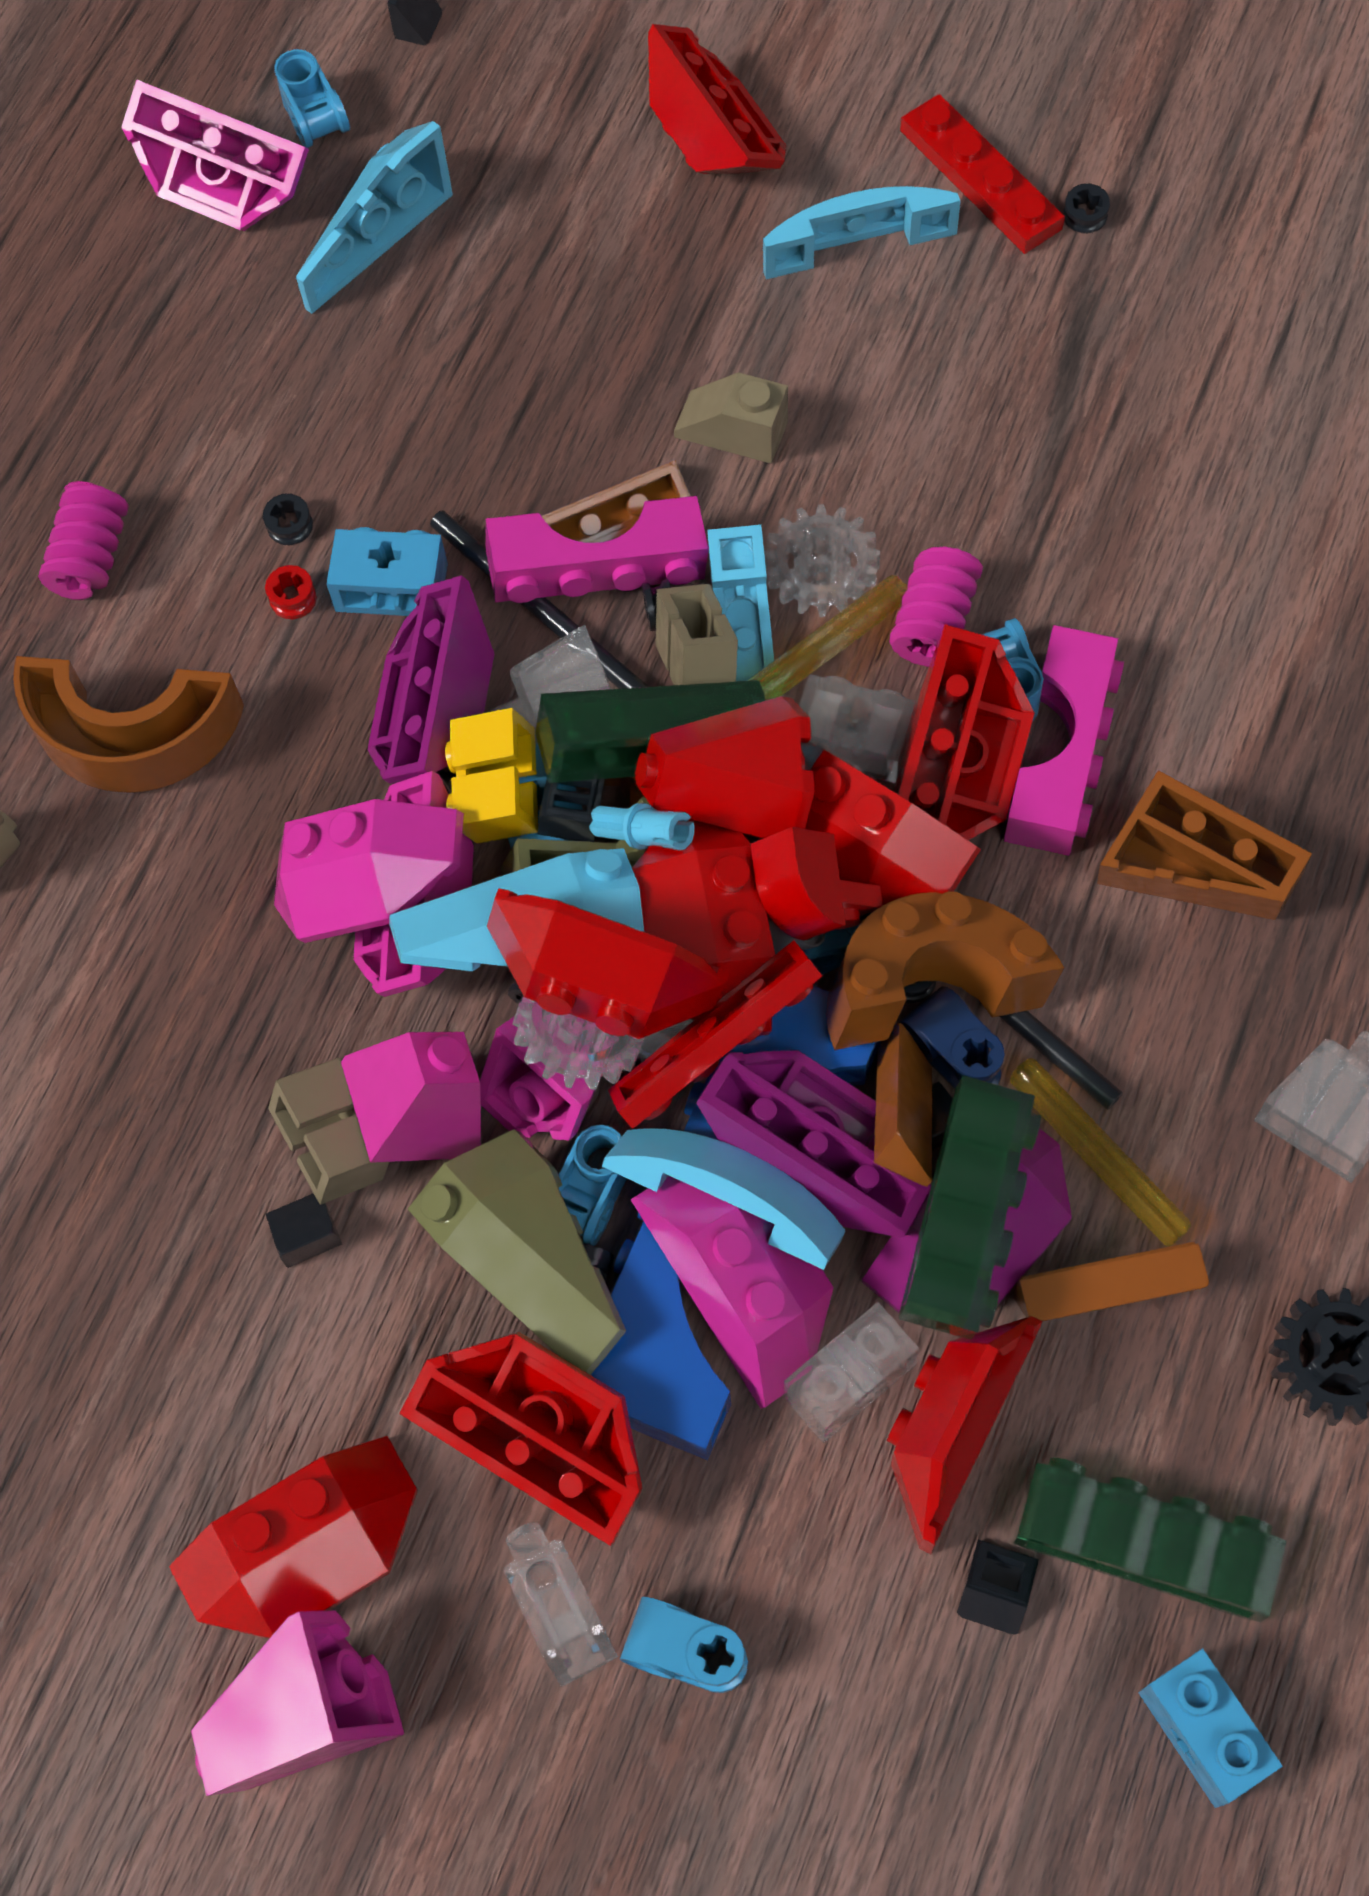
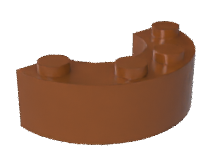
M16 656L14 689L17 702L24 718L49 758L67 775L81 783L101 790L129 793L159 789L189 777L208 764L227 744L236 730L244 708V703L231 673L176 669L169 687L154 702L134 711L111 713L92 708L87 704V691L70 660Z
M953 891L943 894L933 892L901 897L876 909L866 917L852 935L830 987L827 999L826 1016L829 1036L834 1050L887 1040L906 1002L904 987L917 981H941L960 987L978 999L992 1018L1042 1008L1062 974L1064 966L1040 932L1031 928L1012 913L987 901Z

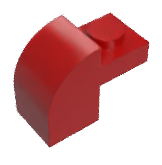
M791 827L751 843L755 883L762 905L772 921L783 932L793 938L806 940L834 929L857 926L861 923L860 916L874 912L883 906L879 885L840 880L834 834Z

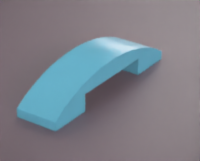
M884 187L845 194L813 205L790 217L763 238V272L765 278L770 279L814 268V251L902 230L905 232L909 246L956 235L961 202L959 195L955 192L927 187Z
M761 525L707 530L712 590L722 607V614L726 615L738 639L735 697L724 698L725 712L780 697L776 680Z
M643 1128L627 1130L605 1156L602 1167L655 1192L659 1190L667 1176L674 1177L775 1225L768 1241L769 1245L823 1270L841 1243L846 1231L820 1200L785 1172L745 1150L707 1136L670 1129Z

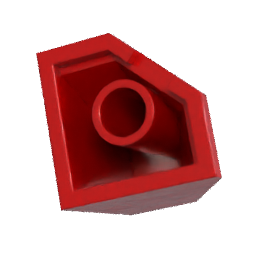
M780 696L650 735L647 752L641 753L638 758L635 771L636 784L655 810L685 812L691 816L690 819L752 836L766 838L791 827L805 829L815 793L813 771L805 770V757L801 750V742L808 743L811 740L810 717L793 698Z

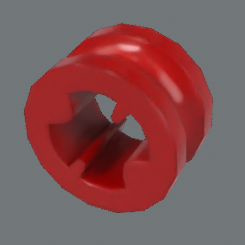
M295 565L282 566L271 572L266 579V595L276 615L284 619L294 620L310 613L316 605V591L311 576L305 569ZM294 586L299 595L288 599L283 590Z

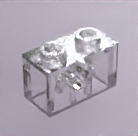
M809 674L799 704L810 717L811 740L809 742L827 750L867 776L896 783L916 709V701L906 699L902 694L893 690L882 689L875 691L855 686L842 677L827 676L824 678Z
M877 1302L784 1380V1398L818 1438L825 1443L916 1365L919 1347L881 1304Z

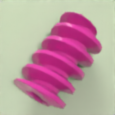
M75 481L68 483L64 487L65 491L62 493L59 503L60 509L57 511L54 520L55 527L52 528L49 537L50 545L46 547L43 559L45 563L41 565L38 577L46 588L62 597L72 600H86L92 597L93 591L91 589L107 587L109 576L106 571L112 569L114 558L111 553L117 551L119 540L116 535L122 533L124 522L121 518L127 515L129 505L119 494L89 482Z
M931 547L922 551L915 558L914 572L909 576L907 591L903 594L902 607L897 612L896 626L891 630L889 640L894 652L914 664L930 666L945 624L960 629L965 628L966 620L964 616L970 613L972 604L970 598L976 594L977 583L975 581L981 577L983 566L976 557L956 548Z

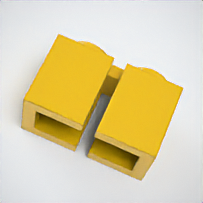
M513 708L450 720V741L446 744L445 756L450 771L456 774V777L451 778L452 793L447 797L446 806L447 808L457 809L464 813L462 833L475 843L538 833L537 785L533 781L519 784L520 777L537 774L535 727Z

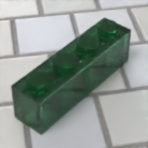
M759 680L541 693L535 735L548 783L635 777L638 758L641 753L647 752L651 734L766 701Z

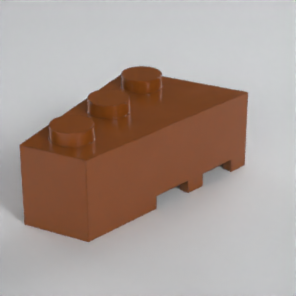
M1158 770L1102 860L1099 867L1097 884L1276 920L1304 874L1312 853Z

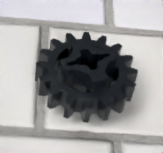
M1343 1288L1338 1293L1334 1302L1330 1301L1324 1289H1320L1311 1297V1307L1299 1298L1289 1309L1294 1319L1282 1316L1274 1329L1286 1339L1274 1340L1269 1346L1270 1354L1283 1358V1362L1277 1365L1271 1374L1273 1379H1289L1291 1386L1283 1397L1286 1401L1296 1399L1299 1396L1303 1397L1307 1401L1303 1415L1307 1418H1310L1321 1408L1326 1410V1418L1330 1426H1336L1342 1420L1345 1412L1348 1413L1354 1425H1359L1368 1418L1367 1407L1369 1408V1296L1358 1306L1352 1304L1351 1293L1347 1288ZM1334 1319L1343 1320L1355 1326L1337 1324ZM1302 1336L1304 1340L1301 1343L1308 1350V1363L1305 1368L1302 1366L1299 1354ZM1351 1345L1356 1346L1348 1355L1349 1359L1347 1361H1341L1337 1365L1333 1363L1326 1369L1322 1368L1323 1364L1330 1358L1331 1352L1335 1353L1341 1349L1345 1351ZM1321 1386L1341 1389L1345 1395L1330 1393L1322 1389Z

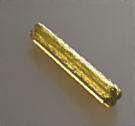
M890 575L751 677L747 681V688L745 689L748 699L753 700L754 704L785 694L900 608L902 597L907 591L908 584L902 582L897 575Z
M1029 1058L1015 1068L1010 1077L1011 1084L1165 1246L1174 1245L1188 1233L1191 1227L1190 1220L1036 1059Z

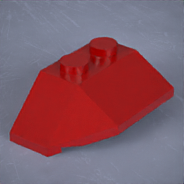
M652 24L648 31L649 105L661 121L664 131L673 138L684 154L687 164L693 170L702 174H739L780 169L785 162L787 145L741 81L714 53L698 43L699 37L690 28Z
M945 624L919 695L893 792L913 803L969 841L1006 820L1035 713L1018 677L1005 657L1006 653L999 639Z
M811 742L801 743V750L805 757V770L813 771L815 791L805 829L834 834L840 880L879 885L883 905L913 894L954 892L981 851L979 847L913 803L827 750Z
M689 819L687 822L694 823V836L692 842L684 850L649 846L632 867L640 889L644 932L678 944L703 958L710 966L720 967L729 972L727 982L717 1000L719 1001L775 955L767 912L762 905L756 888L751 843L742 832ZM700 1015L691 1018V1020L694 1021V1020H695L696 1018H698ZM772 1017L766 1021V1026L759 1036L770 1034L772 1031Z
M498 888L487 923V928L524 998L537 1002L541 1008L556 1015L571 1014L593 1022L600 1030L614 1036L628 1035L641 1039L713 1010L729 976V972L720 967L710 966L703 958L678 944L558 900L529 894L517 895L510 890Z
M1033 1316L949 1341L941 1358L930 1353L914 1385L915 1388L923 1391L914 1412L902 1408L890 1431L887 1442L896 1446L891 1466L919 1549L930 1555L1038 1335L1043 1321Z
M521 1332L426 1360L399 1413L609 1546L618 1537L643 1489L625 1396Z
M388 1436L333 1452L318 1458L211 1522L174 1560L169 1568L197 1622L270 1639L290 1615L299 1611H329L390 1574L418 1489Z

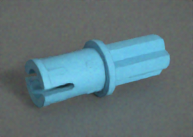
M636 803L629 809L598 806L591 812L593 821L589 828L594 836L625 840L634 849L642 850L653 845L674 850H684L693 840L694 823L687 822L691 816L685 812L658 811L646 803Z

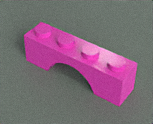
M697 496L645 501L638 521L629 531L613 540L599 543H585L566 538L554 531L539 513L486 519V554L495 603L506 601L525 603L535 598L559 595L578 597L588 592L612 589L631 591L641 587L644 583L657 585L661 584V580L666 579L673 585H684L693 580L705 579L709 547Z
M1053 625L1042 671L1044 680L1040 701L1048 705L1060 716L1067 728L1070 743L1055 758L1039 765L1020 768L1003 842L1070 856L1074 837L1086 838L1093 805L1082 803L1086 787L1097 788L1104 757L1094 755L1093 751L1096 739L1107 741L1114 708L1104 707L1107 692L1117 694L1124 661L1114 659L1118 638Z

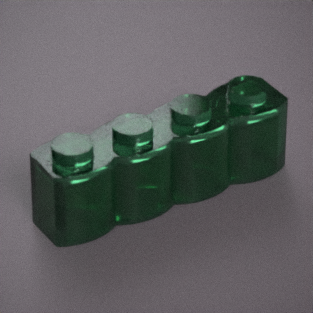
M962 1076L956 1087L949 1111L942 1146L937 1159L913 1261L900 1306L899 1320L969 1340L978 1333L980 1326L990 1328L999 1298V1291L989 1289L994 1265L1004 1268L1013 1240V1231L1004 1229L1008 1206L1018 1209L1027 1182V1173L1018 1170L1022 1148L1032 1151L1041 1123V1115L1032 1113L1035 1095L968 1076Z
M1050 1458L1049 1465L1036 1463L1029 1482L1014 1544L1046 1556L1076 1563L1102 1574L1136 1582L1171 1596L1199 1602L1210 1608L1257 1622H1262L1270 1617L1287 1542L1284 1539L1271 1535L1273 1527L1270 1524L1246 1516H1235L1234 1523L1225 1522L1210 1516V1507L1205 1503L1187 1497L1174 1496L1171 1503L1161 1502L1147 1496V1486L1122 1477H1112L1110 1484L1098 1482L1085 1476L1087 1469L1084 1466L1070 1460Z

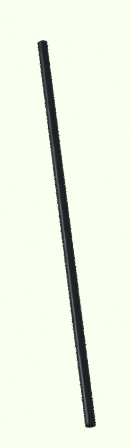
M444 510L437 512L431 519L430 526L490 577L486 546ZM535 598L532 601L520 603L632 701L655 702L656 721L666 730L691 723L547 598ZM1029 1011L999 1016L1107 1110L1113 1107L1123 1094L1120 1089Z

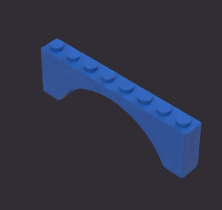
M813 986L812 991L804 1000L794 1006H785L772 1017V1031L769 1035L757 1036L747 1044H738L729 1052L749 1054L763 1051L799 1050L850 1085L855 1086L865 1084L882 1041L834 1050L829 1036L826 1016L829 992ZM725 1054L722 1058L719 1059V1064H718L717 1068L719 1067V1065L721 1064L722 1060L724 1059V1057H725L727 1054ZM717 1068L707 1077L705 1084L695 1082L684 1109V1114L690 1116L684 1129L685 1132L707 1136L718 1140L696 1102ZM638 1213V1219L643 1220L640 1214ZM643 1221L636 1240L633 1241L627 1238L624 1241L614 1265V1272L620 1274L611 1297L626 1332L591 1376L625 1396L631 1429L708 1461L731 1406L730 1390L715 1374L700 1351L689 1327L682 1304L680 1279Z

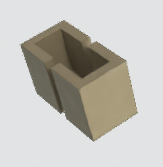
M710 584L657 589L656 647L667 671L670 670V678L681 702L709 703L715 699L735 697L738 639L726 615L722 614V607Z
M340 1057L276 1080L268 1109L291 1152L305 1146L308 1147L309 1152L299 1155L297 1163L320 1205L383 1180L389 1162L370 1163Z

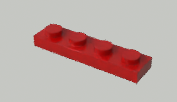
M940 94L901 117L900 131L1023 254H1026L1063 230L1065 216Z
M793 940L717 1001L713 1010L701 1014L608 1089L618 1113L632 1129L643 1120H652L661 1115L671 1104L674 1095L689 1083L699 1082L707 1078L717 1068L720 1058L738 1044L743 1045L754 1040L764 1030L766 1021L785 1006H794L804 1000L812 991L814 983L823 975Z

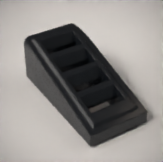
M556 732L539 814L538 835L582 842L595 841V836L589 828L593 821L591 812L596 807L601 806L611 740ZM565 750L597 755V760L564 756ZM562 767L592 771L594 775L593 777L563 773L561 771ZM559 784L588 788L591 791L590 794L562 790L558 789ZM556 801L587 805V811L555 806Z

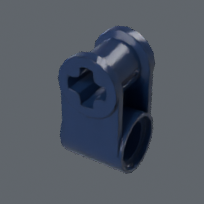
M946 986L940 987L899 1021L908 1030L930 1065L963 1097L973 1100L984 1099L992 1095L999 1087L1002 1076L1001 1068L1005 1057L1003 1044L971 1012L961 997ZM967 1061H969L972 1064L971 1067L966 1065ZM982 1062L987 1064L986 1068L981 1065Z

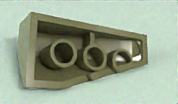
M515 1129L444 1162L408 1207V1211L444 1251L558 1356L591 1375L624 1335L626 1329L599 1268L592 1266L579 1236L583 1233L576 1215L570 1214L559 1190L562 1183L555 1167L520 1131Z

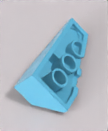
M431 121L405 130L392 142L382 146L365 166L296 276L304 307L311 314L453 195L441 127L437 123Z
M624 848L567 853L393 913L389 918V925L400 963L464 971H474L481 964L508 967L487 928L498 888L510 890L517 895L529 894L558 900L644 932L640 889Z

